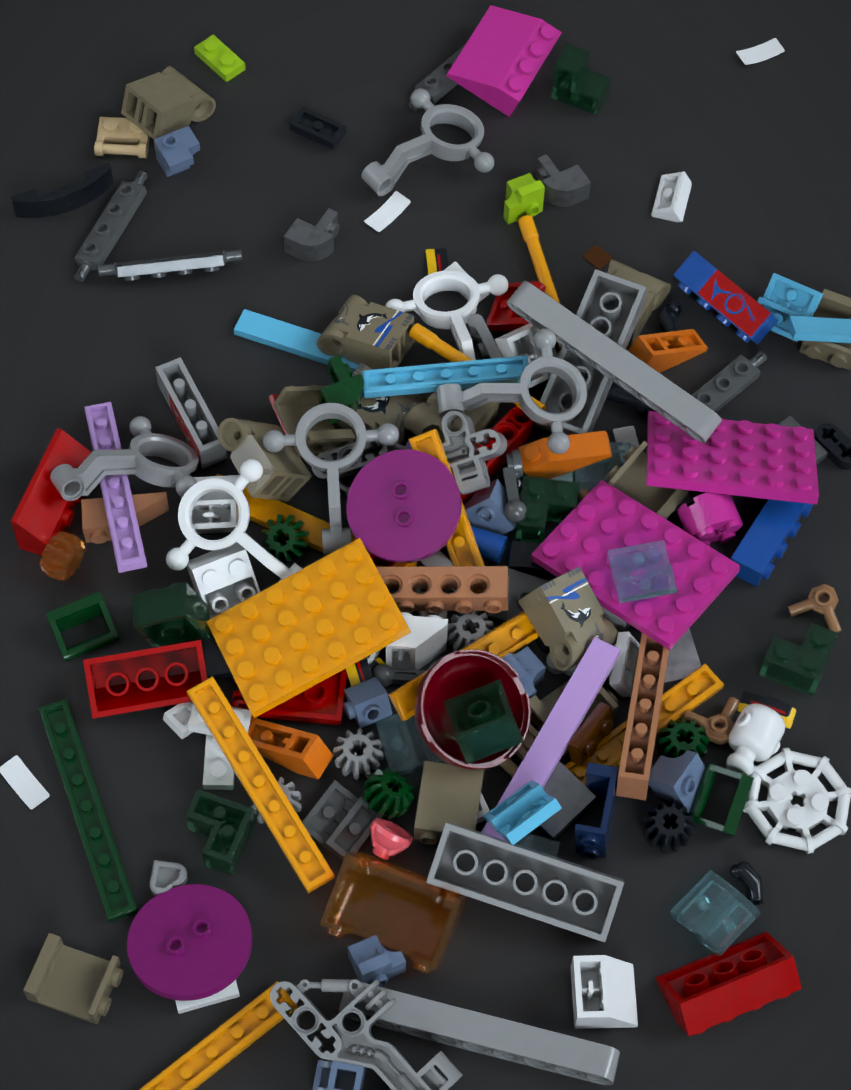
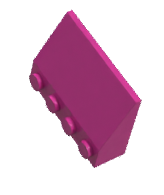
M490 5L446 77L510 117L562 32L540 18Z

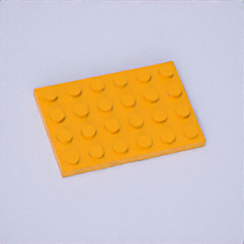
M360 538L206 621L254 718L411 633Z

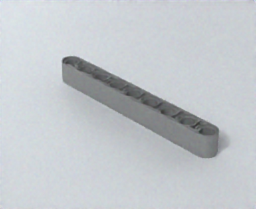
M523 281L507 301V305L516 314L539 330L545 328L552 330L556 335V342L699 442L705 443L722 422L721 417L712 409L529 282Z
M362 982V984L365 985L366 987H368V986L370 985V984H367V983H363V982ZM378 986L381 991L385 989L388 992L386 997L389 1000L394 998L396 1003L373 1026L596 1084L612 1085L614 1083L620 1051L616 1048ZM343 993L338 1013L355 999L352 993ZM362 1000L356 1007L362 1010L369 1020L375 1013L372 1009L367 1011L365 1009L367 1004ZM350 1013L346 1016L347 1019L361 1022L359 1015L356 1013Z

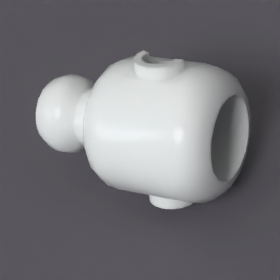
M755 703L745 706L728 736L729 745L735 752L730 754L726 760L727 769L749 776L754 770V761H766L779 750L780 740L785 731V722L779 713L762 704Z

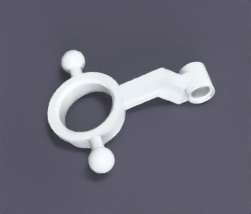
M451 270L438 271L425 276L416 284L413 291V300L402 302L399 299H391L385 306L402 312L415 311L429 326L438 329H451L459 351L472 360H476L472 339L465 324L468 323L469 316L476 314L481 294L490 292L496 296L503 295L507 291L509 284L506 277L500 274L491 276L488 282L477 284L472 277L465 273ZM441 291H457L470 298L462 308L448 312L433 310L424 303L429 296Z
M255 459L244 461L240 467L241 475L233 484L223 479L211 478L194 484L186 491L179 504L178 522L182 533L187 539L180 548H173L167 553L166 563L169 568L176 571L184 569L189 562L188 555L195 546L205 550L217 551L226 549L238 542L263 565L281 578L279 581L302 569L295 562L288 568L245 533L249 523L250 510L242 490L249 482H255L261 478L263 467L259 461ZM212 491L229 493L236 500L239 508L237 526L228 536L219 540L202 538L196 532L192 523L194 505L203 495Z

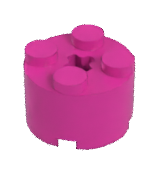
M706 492L694 497V504L687 507L686 503H684L677 511L684 531L710 546V543L719 540L721 544L735 540L737 538L735 533L743 525L732 495Z

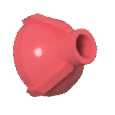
M376 818L370 825L371 841L374 847L372 852L382 859L388 860L390 856H394L407 849L413 840V836L408 831L386 819Z

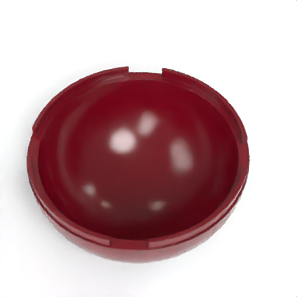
M468 649L444 656L425 673L419 683L415 696V721L424 743L439 759L461 769L481 770L501 764L519 749L529 728L530 702L528 693H525L523 685L518 678V673L510 664L493 653Z

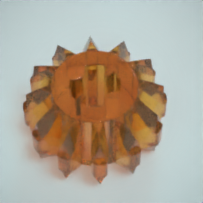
M60 531L51 538L49 544H46L45 551L42 552L43 557L40 560L41 570L53 579L59 581L68 580L70 576L74 575L76 569L80 568L79 565L84 560L83 555L86 552L85 542L74 534Z

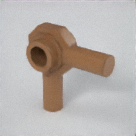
M823 584L812 588L808 599L787 606L791 617L813 610L824 616L831 635L842 631L834 612L839 599L835 589L829 585Z
M729 697L721 714L711 716L708 719L687 710L684 719L685 722L690 724V721L695 718V726H704V734L709 738V741L719 745L728 743V736L734 726L732 717L740 702L734 697Z

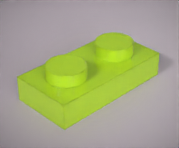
M214 34L194 47L195 54L225 82L246 70L245 62Z

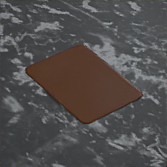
M594 245L583 255V258L599 270L613 259L612 256L598 245Z

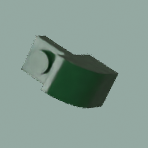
M339 355L331 357L328 361L327 373L333 384L320 388L319 404L339 403L348 406L356 412L361 403L364 386L363 377L361 374L352 377L349 365L347 363L344 364ZM328 419L330 425L341 421L339 419Z

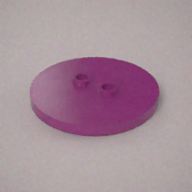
M410 449L390 451L367 463L354 478L348 492L346 504L349 526L356 539L360 538L366 550L372 555L393 563L417 562L432 556L442 549L456 531L462 509L460 490L449 469L432 455Z
M203 884L177 886L156 895L137 913L128 932L127 954L134 974L153 993L178 1001L203 999L222 991L242 973L252 951V928L245 909L229 893Z

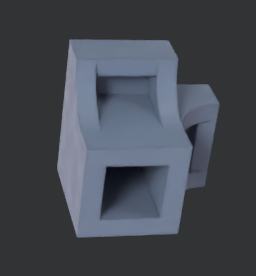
M189 126L154 139L156 159L167 177L189 169L190 165L194 164L193 155L200 151V143Z
M498 479L490 482V487L475 491L472 498L464 505L471 526L503 535L515 529L517 522L509 521L504 514L505 506L508 503L506 489Z
M528 646L516 654L508 653L502 657L518 673V678L523 685L525 693H528L529 699L535 696L537 692L535 686L542 682L545 676L546 667Z
M690 750L676 758H668L661 755L651 769L649 786L656 797L665 799L670 803L675 800L678 810L686 806V814L689 815L705 771V766L698 753Z
M377 935L348 946V958L358 980L363 983L371 984L378 980L380 982L378 986L382 987L388 983V979L406 972V960L402 952L386 950L381 945Z
M318 1060L312 1090H362L366 1069L363 1066Z

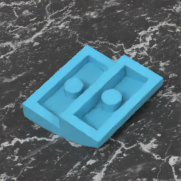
M773 273L764 296L759 297L757 302L778 319L771 331L793 340L787 324L789 316L813 317L823 293Z
M531 780L483 817L501 837L514 845L562 809L556 798L546 794L539 783Z

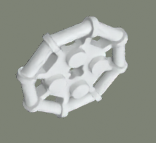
M783 748L779 754L758 766H754V770L750 775L754 779L743 812L748 813L766 838L765 842L767 844L782 845L811 854L814 853L816 848L847 832L848 827L846 823L851 799V788L847 787L829 763V758L826 756L821 758L790 751V748ZM792 763L816 769L813 774L806 770L796 771ZM784 764V774L775 779L766 775ZM821 773H823L835 791L828 792L818 779ZM762 784L768 788V796L766 801L759 802L758 795L760 785ZM794 795L804 799L803 807H800L798 804H791ZM838 801L835 819L827 815L829 802ZM761 811H767L774 822L777 824L774 828L770 825V823ZM821 823L828 827L813 837L810 835L809 830ZM788 828L796 829L795 832L801 833V837L780 833L782 829L788 830Z

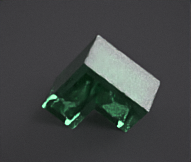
M566 44L554 64L551 98L597 115L609 95L611 78L588 69L589 51Z
M524 476L520 501L525 504L526 513L525 518L517 522L515 541L541 544L544 541L546 520L562 522L574 508H577L580 483Z
M811 623L802 646L773 636L759 675L814 696L839 633Z
M197 789L185 815L187 827L189 830L209 836L202 851L204 866L233 876L256 823L254 808Z

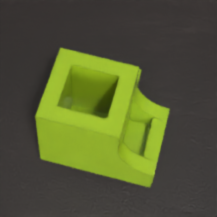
M530 173L507 181V200L504 202L503 216L507 224L516 222L525 215L533 217L543 211L545 186L541 180L535 181Z

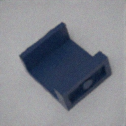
M588 762L586 787L596 796L597 800L605 801L600 828L580 824L575 825L576 853H580L585 858H606L618 797L616 796L618 767Z

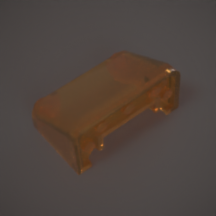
M353 851L345 855L320 925L328 927L327 933L340 938H344L345 934H356L366 939L377 935L381 945L395 951H401L414 962L412 967L422 972L430 973L431 970H438L468 896L426 883L427 877L360 851Z

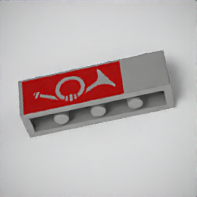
M181 357L155 367L158 386L189 445L198 454L201 468L204 469L228 459L227 450L221 445L218 438L219 428Z

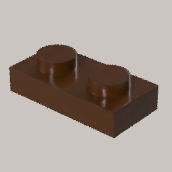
M600 702L568 742L571 762L582 766L588 757L594 755L598 744L604 736H608L611 733L614 721L609 705Z

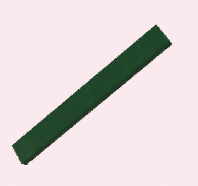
M67 699L38 707L108 923L136 914L138 910Z

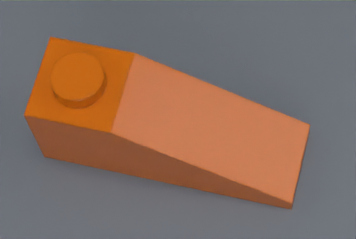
M694 329L639 335L628 349V352L658 373H661L706 352L708 347Z
M597 431L567 435L570 439V447L563 454H555L549 450L547 444L549 437L520 446L518 448L521 453L523 472L535 484H539L612 457L607 432Z
M251 718L248 735L261 756L297 774L319 780L334 755L318 735Z

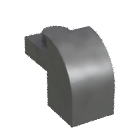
M547 154L538 158L535 175L537 180H541L545 186L544 200L559 207H568L589 199L591 182L578 164L559 172Z
M328 208L316 226L297 218L284 235L285 252L304 261H318L332 254L334 251V238L340 229L338 212Z

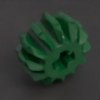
M279 514L276 521L269 519L267 523L270 530L262 529L261 531L263 535H268V539L261 541V545H270L267 551L271 555L275 554V558L279 561H282L285 557L287 562H293L294 555L302 557L303 552L300 546H309L308 542L303 541V537H307L310 534L309 531H300L305 523L301 520L295 522L294 515H288L285 518L284 515ZM284 534H289V540H285L287 543L281 541V536H285Z
M683 716L679 718L678 723L672 719L668 721L667 728L663 727L659 734L661 739L658 740V748L663 749L661 755L668 758H676L690 750L698 753L699 757L704 758L707 754L706 746L709 743V738L704 736V726L696 728L695 718L689 724L685 722Z
M388 767L384 770L377 769L363 785L362 791L364 794L362 800L369 803L368 810H375L377 812V817L384 815L388 820L394 817L400 818L413 803L414 796L412 792L414 787L407 784L408 778H402L399 775V770L392 773Z

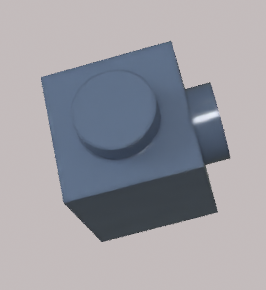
M377 677L344 690L347 702L343 703L345 712L350 720L355 719L360 728L393 715L387 691Z

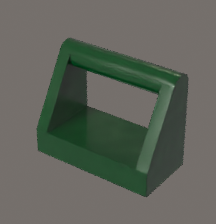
M100 591L45 613L51 632L65 662L120 640ZM98 617H103L109 632L66 649L60 634L61 632Z
M707 763L689 816H693V822L734 836L754 778ZM716 773L740 781L725 825L701 818Z

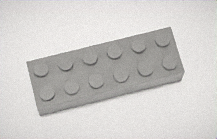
M595 269L576 315L626 350L647 300V288ZM562 347L558 358L571 363L581 373L587 387V399L583 409L576 417L562 423L563 433L566 435L589 433L593 431L613 381L568 349ZM551 374L540 402L546 405L547 412H565L572 405L571 389L562 378ZM535 422L537 427L552 432L550 426Z
M449 821L445 823L426 883L602 942H606L624 886L623 879L518 844L512 845L506 840Z

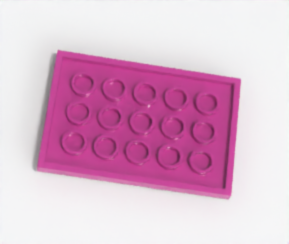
M648 411L646 486L817 505L819 488L813 429L801 426H779L774 423H752L747 420L734 421L722 419V422L705 443H701L659 413Z
M603 480L587 494L531 554V559L534 563L556 577L580 566L602 607L668 650L678 642L740 570L739 564L615 487H611Z

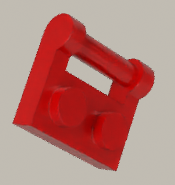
M537 281L529 282L545 293L546 286L543 283ZM522 282L508 283L507 291L503 295L495 297L486 322L490 332L514 331L529 324L522 317H518V314L507 305V301Z

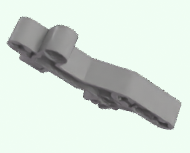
M458 411L446 413L441 422L446 440L442 445L460 493L465 495L490 487V478L485 461L499 457L506 451L507 440L505 436L491 429L475 432L473 422L468 415ZM461 418L462 428L454 432L452 424L455 419ZM490 438L496 439V442L492 444L493 449L486 446L479 447L478 445L489 444L491 442ZM367 441L365 449L357 462L350 468L339 472L340 489L346 492L345 495L348 497L350 487L343 485L340 478L359 473L367 463L384 453L394 450L412 449L398 443L385 446L379 441ZM355 443L321 453L316 457L328 461L341 459L352 451ZM379 445L383 446V449L379 451V455L367 453V451L374 452L379 450ZM312 467V471L317 477L327 480V473Z
M303 979L298 985L287 981L279 982L271 989L270 1001L314 1053L322 1059L372 1068L391 1090H448L463 1076L442 1051L417 1072L393 1044L376 1040L372 1036L371 1028L373 1024L396 1003L394 998L389 1000L386 997L388 992L385 989L381 991L378 988L380 984L378 980H375L366 987L358 979H322V982H310L307 979ZM310 988L321 989L322 992L352 993L355 999L334 1019L329 1021L304 993ZM282 989L286 991L292 989L293 993H291L290 998L295 1004L299 1005L301 1001L305 1003L297 1008L292 1016L289 1012L294 1010V1008L287 1002L280 1003L279 1001L282 998L280 993ZM362 1000L367 1004L365 1009L367 1011L372 1009L375 1013L369 1020L366 1014L356 1007ZM305 1011H311L316 1020L315 1025L309 1030H304L299 1023V1018ZM350 1013H356L361 1019L359 1029L354 1032L348 1031L344 1025V1020ZM322 1025L326 1027L325 1030L321 1031L325 1038L331 1039L334 1037L336 1040L333 1044L334 1052L329 1050L323 1052L321 1048L325 1044L318 1036H315L314 1040L310 1038L311 1035H314L321 1029ZM435 1066H437L444 1073L448 1080H446L440 1074V1072L435 1068Z

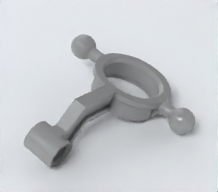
M418 88L412 92L410 100L415 108L426 111L421 121L422 135L396 146L385 164L381 165L375 161L367 165L361 177L378 196H384L392 190L409 163L429 154L447 161H462L472 157L475 168L482 173H487L493 169L494 158L490 153L481 152L477 148L483 140L484 126L473 112L452 104L435 106L430 101L429 92L423 88ZM437 124H452L464 129L472 137V140L460 145L446 143L438 139L432 133L430 127Z
M545 328L539 330L534 337V343L541 350L542 357L533 360L526 366L519 378V383H479L462 391L459 384L449 383L437 387L436 393L439 417L442 419L450 411H458L464 414V412H469L489 402L519 403L523 412L531 420L551 427L552 434L548 438V448L555 454H563L570 447V439L563 433L562 423L573 419L583 409L587 399V387L583 376L571 363L561 358L553 357L552 348L556 344V335L552 330ZM542 372L552 373L562 378L572 392V405L570 409L561 413H551L538 407L529 393L530 378Z
M324 403L308 410L298 422L295 434L283 435L278 430H270L263 437V445L268 451L279 452L284 446H297L299 454L310 466L318 471L327 473L330 529H322L323 555L331 554L351 543V528H342L339 472L350 468L362 455L367 441H379L382 445L391 446L399 439V431L395 425L385 423L378 430H366L361 417L353 409L339 403ZM339 419L352 427L357 438L354 448L347 456L338 460L328 461L320 459L311 453L307 447L306 438L310 429L319 421Z
M138 416L130 422V432L135 437L131 440L129 449L93 450L78 468H73L69 464H61L55 467L51 472L50 480L63 499L67 501H74L81 496H88L106 475L135 474L143 481L156 486L176 487L178 495L183 497L190 487L198 483L190 474L196 470L199 457L196 451L185 442L171 436L152 433L151 422L146 417ZM144 456L165 458L178 464L180 467L160 465L148 460Z

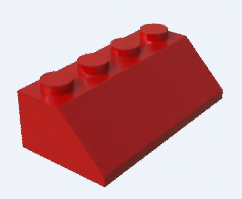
M56 429L11 519L19 549L47 558H51L54 550L60 548L65 527L71 525L74 518V509L77 503H81V500L84 498V496H81L74 501L63 499L50 480L51 472L61 464H69L73 468H78L92 453L62 429Z
M201 640L83 660L93 719L192 702L187 694V690L207 680Z
M767 931L656 977V982L676 1023L688 1036L701 1034L710 1027L722 1022L732 1021L736 1016L748 1011L758 1010L769 1002L786 998L791 993L802 989L794 956Z

